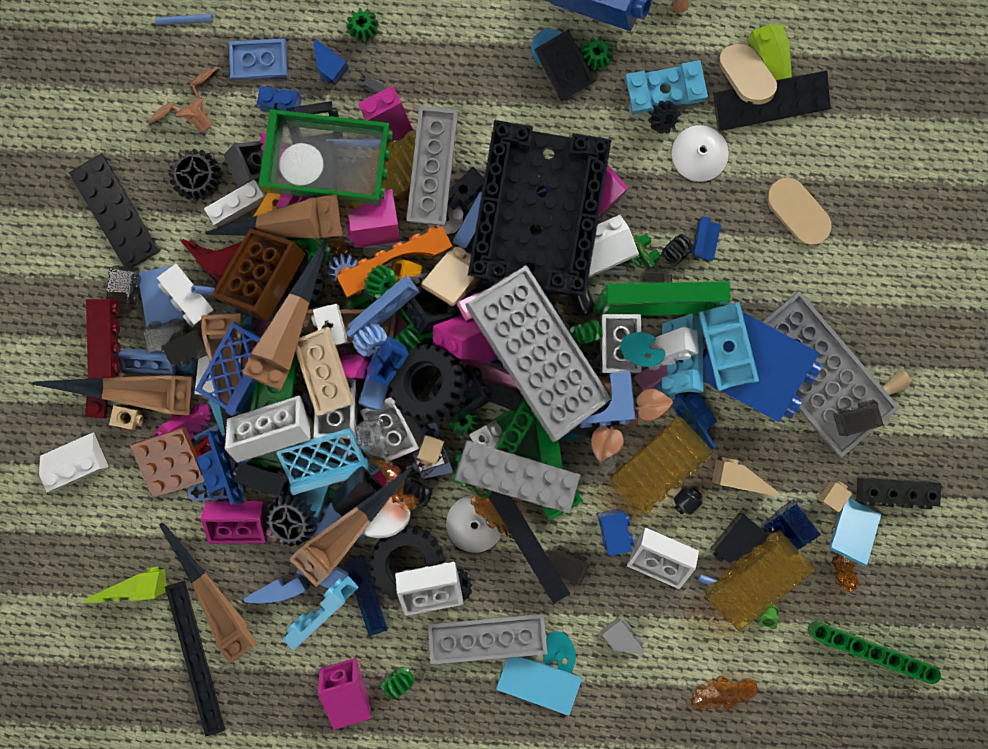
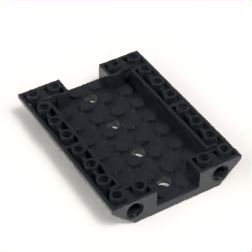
M494 120L468 276L486 282L499 283L523 268L526 264H532L535 267L532 275L544 292L586 296L612 139L572 133L571 137L533 131V126ZM545 150H552L554 157L546 159L543 156ZM538 188H545L548 194L545 197L538 196L536 192ZM534 225L541 228V233L537 236L532 235L530 232V228Z

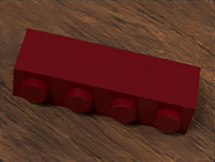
M86 299L88 378H113L119 376L121 371V364L118 362V354L121 349L118 342V334L120 333L118 314L120 306L117 303V299Z

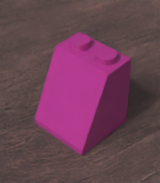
M393 85L358 103L366 121L389 123V128L393 131L392 143L388 142V146L414 133Z
M608 165L599 217L620 200L628 189L625 183Z
M392 189L386 191L385 199H381V205L363 204L348 213L349 221H345L349 242L353 241L355 248L400 242Z
M463 315L433 326V344L461 359L494 361V350L473 318L465 321Z
M357 657L320 668L318 696L333 730L371 719V705Z

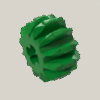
M359 7L358 13L352 11L353 17L347 18L349 23L346 27L350 31V36H355L356 41L359 42L362 37L363 41L367 42L366 37L369 36L370 39H373L372 33L378 34V28L376 27L379 26V22L375 20L376 15L374 13L370 14L368 8L363 12Z
M601 36L598 37V41L594 37L591 38L590 42L586 41L584 44L585 48L581 51V54L584 55V61L587 62V67L594 65V71L598 65L601 70L604 69L605 65H610V59L614 56L611 52L613 46H607L608 39L602 42Z
M377 265L376 268H371V272L367 273L368 277L364 280L366 282L364 288L367 293L373 298H380L396 284L397 276L394 275L392 269L383 265Z
M596 320L574 326L569 330L578 346L603 337L602 328Z
M410 324L394 340L405 345L409 353L410 349L414 348L424 339L425 334L420 335L413 324Z
M479 414L467 415L465 419H468V423H464L465 426H462L459 421L454 424L450 423L447 426H455L452 430L453 434L459 429L460 437L463 436V430L469 436L470 431L468 428L474 432L477 430L472 424H479V421H473V418L478 417Z
M400 667L382 680L380 687L385 696L394 700L410 690L415 679L410 670L406 667Z

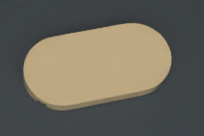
M734 44L722 51L719 62L720 68L743 101H750L758 105L767 103L774 97L777 82L752 47L744 44Z
M782 178L769 188L767 199L769 207L799 242L816 245L829 236L831 231L830 217L799 181L793 178Z

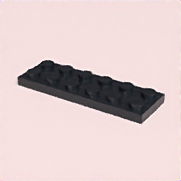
M827 70L776 80L777 89L774 97L764 104L757 105L750 101L745 102L734 89L714 92L713 97L718 131L831 109Z
M102 153L68 172L125 270L133 268L160 252V249Z

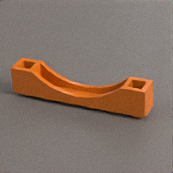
M436 225L426 230V234L421 236L420 234L413 235L409 238V242L404 244L402 242L396 243L391 246L392 250L387 252L384 250L374 254L375 258L367 260V258L362 259L356 263L357 266L351 269L345 267L338 271L339 274L336 277L346 298L349 299L365 291L364 285L366 282L364 280L368 277L367 273L371 272L372 267L376 268L377 265L384 266L395 259L405 256L419 255L435 258L450 251L453 246L443 226L438 228Z

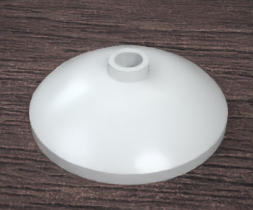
M696 125L685 129L675 139L672 147V161L675 168L682 176L692 181L704 182L717 177L723 171L728 161L729 152L724 137L717 130L709 126ZM701 147L705 148V153L700 151Z
M394 492L362 534L373 538H386L402 531L410 519L411 512L408 501L403 500L399 496V492Z
M469 495L459 499L449 510L446 519V529L451 541L458 548L466 552L479 553L490 549L498 542L503 531L504 522L487 497L479 498L475 495ZM472 522L478 523L476 529L471 527Z

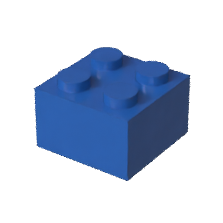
M620 508L597 513L605 552L609 556L632 552L631 546H634L633 535L628 531V526H630L628 514L626 515Z

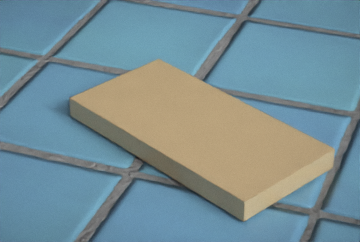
M326 327L300 337L295 351L316 415L321 416L354 404L330 328Z

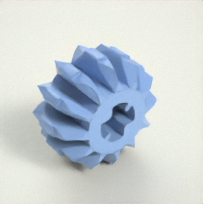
M343 253L340 254V259L334 256V262H329L330 269H328V274L332 275L331 280H337L336 275L339 274L338 271L345 267L351 269L357 266V258L352 259L351 254L346 258Z
M370 324L354 335V347L362 356L368 357L371 354H376L386 340L387 335L379 324Z

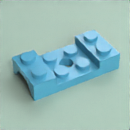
M701 60L682 63L679 67L645 73V71L629 73L624 77L630 98L631 115L653 111V105H658L659 101L665 102L669 100L677 106L704 102L708 98ZM661 85H668L670 92L667 94L660 91Z
M740 303L698 312L717 390L720 391L732 386L759 381ZM726 341L734 343V350L732 352L724 351L723 344Z
M693 313L662 323V334L687 327L696 330L698 336L699 354L691 356L690 359L675 361V364L667 365V376L662 377V393L672 400L675 399V394L703 392V330L699 316Z
M349 576L343 581L341 579L337 580L323 594L325 599L320 603L321 608L315 613L310 611L306 616L302 614L286 630L288 634L283 638L284 642L294 651L341 607L345 600L359 587Z

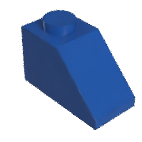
M315 40L314 49L320 78L327 84L331 82L336 85L349 68L347 62L318 40Z

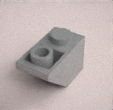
M617 617L600 631L614 651L637 654L645 652L641 647L644 643L637 634L633 636L629 630L632 628L625 619L621 621Z

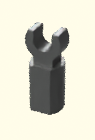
M361 72V75L366 78L364 82L356 80L360 88H367L374 95L387 88L375 79L371 80L366 72Z

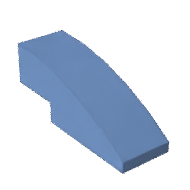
M302 575L287 583H284L280 577L246 596L243 600L246 603L282 601L305 592L309 587Z

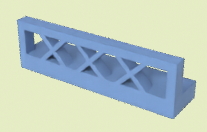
M405 275L347 325L350 329L346 332L348 337L354 339V335L359 333V330H362L365 326L368 327L370 324H379L380 326L418 294L419 291L410 277Z

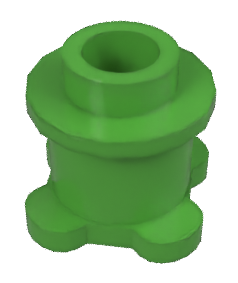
M772 603L761 605L759 607L761 615L758 625L760 627L776 629L777 623L780 622V618L777 616L779 613L778 607Z

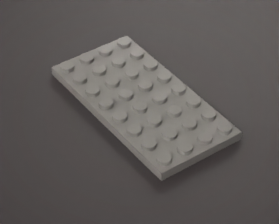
M527 265L464 304L552 442L560 439L611 400L608 392Z
M800 291L796 292L762 321L770 327L820 352L815 360L822 364L817 378L811 385L803 381L795 395L802 398L798 410L838 457L842 458L899 409L898 405Z

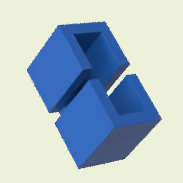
M260 86L257 106L264 112H269L270 109L286 111V108L301 106L302 98L298 91L280 89L279 93L277 88Z
M389 336L378 350L380 355L376 354L367 367L369 377L386 387L397 373L395 368L399 369L409 355L405 345Z

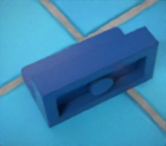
M702 216L698 220L691 257L713 261L721 224L709 222L710 218Z

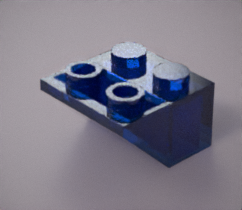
M792 499L778 509L764 524L765 528L788 557L821 535L795 499Z

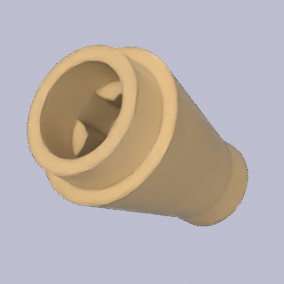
M903 370L902 372H897L882 388L890 396L909 388L913 381Z

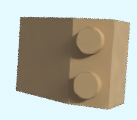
M456 246L440 260L421 283V287L454 306L478 287L483 280L468 276L471 255L464 249Z
M722 457V461L716 460L712 478L713 483L779 497V492L747 467L739 465V460Z

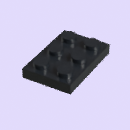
M569 30L534 49L561 101L595 82Z

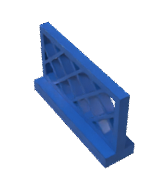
M232 322L195 391L226 409L225 412L232 416L239 414L257 381L242 375L243 370H241L238 358L247 356L249 360L251 352L248 341L255 340L259 342L261 338L239 324ZM235 329L241 332L243 340L233 341L232 333ZM244 343L247 354L237 356L235 345ZM231 346L233 358L224 359V348ZM234 360L237 371L228 373L225 362ZM221 363L224 375L215 377L213 368L215 364ZM238 373L240 382L237 386L232 387L229 375ZM225 377L228 388L219 390L216 379ZM212 380L214 392L209 393L202 389L206 381ZM229 391L230 400L228 404L221 400L220 392Z

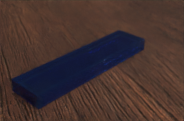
M365 556L345 562L350 578L359 587L354 592L368 635L372 636L387 631L388 628L372 578L370 577Z

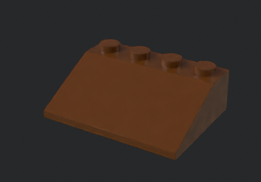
M250 228L211 296L253 317L268 322L306 253L292 241Z

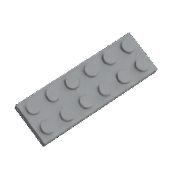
M419 106L407 222L446 226L458 110Z
M466 441L455 480L570 513L580 475Z
M544 614L428 624L430 665L547 654Z

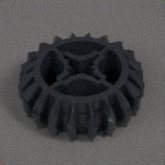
M193 149L192 153L185 150V156L178 153L180 159H173V162L176 164L175 166H170L173 172L168 173L173 178L170 180V184L175 185L173 189L176 192L179 191V195L181 197L185 196L187 200L193 198L194 201H198L199 197L205 200V194L211 197L212 193L210 190L217 191L214 185L221 184L216 179L222 177V174L218 172L221 167L216 165L217 160L212 158L210 153L205 154L203 150L198 152L196 149ZM199 161L207 164L209 172L201 170ZM182 178L189 180L191 189L184 186Z
M285 494L282 497L276 498L269 505V510L265 514L267 516L265 522L269 524L267 529L272 531L270 536L275 535L277 537L276 542L282 540L283 545L288 543L290 547L295 544L298 546L304 542L306 543L314 535V530L317 528L315 523L318 518L314 517L316 511H311L310 509L312 504H306L307 499L300 500V495L294 497L292 494L288 496ZM281 508H285L283 515H280ZM300 525H303L302 532L297 530Z

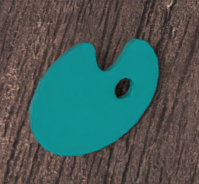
M643 332L631 333L621 341V352L624 357L638 366H656L665 358L664 350H653L650 348L651 344L656 340L650 334ZM647 354H652V358H646Z
M559 631L552 632L546 637L547 654L543 655L544 661L547 665L557 661L559 670L571 673L576 661L573 643L564 633ZM563 658L568 659L567 664L562 663Z

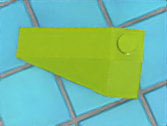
M768 24L753 30L747 38L748 43L758 53L775 80L792 77L790 43L783 25Z
M159 566L147 567V571L83 599V603L111 601V598L114 599V602L127 599L129 601L155 599L166 593L165 569H159Z

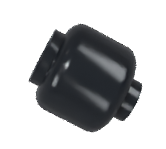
M685 486L674 497L676 504L674 507L682 515L684 513L692 515L702 505L703 501L701 498L703 496L693 486Z

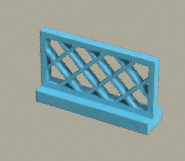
M352 428L276 450L291 484L290 490L292 495L347 480L360 466L367 470L369 466L367 459H364ZM348 435L351 441L349 446L339 442V438ZM327 441L333 444L331 450L328 451L319 447L321 442ZM335 446L346 450L343 457L333 453ZM310 447L315 451L312 456L301 452L302 448ZM317 451L328 455L325 462L314 458ZM290 452L295 454L296 457L294 461H290L285 458L283 453ZM348 452L356 454L358 460L351 461L346 459ZM298 456L309 460L307 467L295 463ZM330 457L340 461L337 466L327 464ZM311 462L322 466L321 470L315 472L309 469ZM292 468L303 471L302 476L294 478L291 472Z

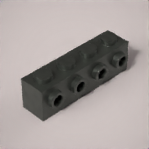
M857 477L856 500L862 501V505L875 506V503H882L884 507H894V504H901L902 508H913V505H920L921 509H933V506L941 505V483Z

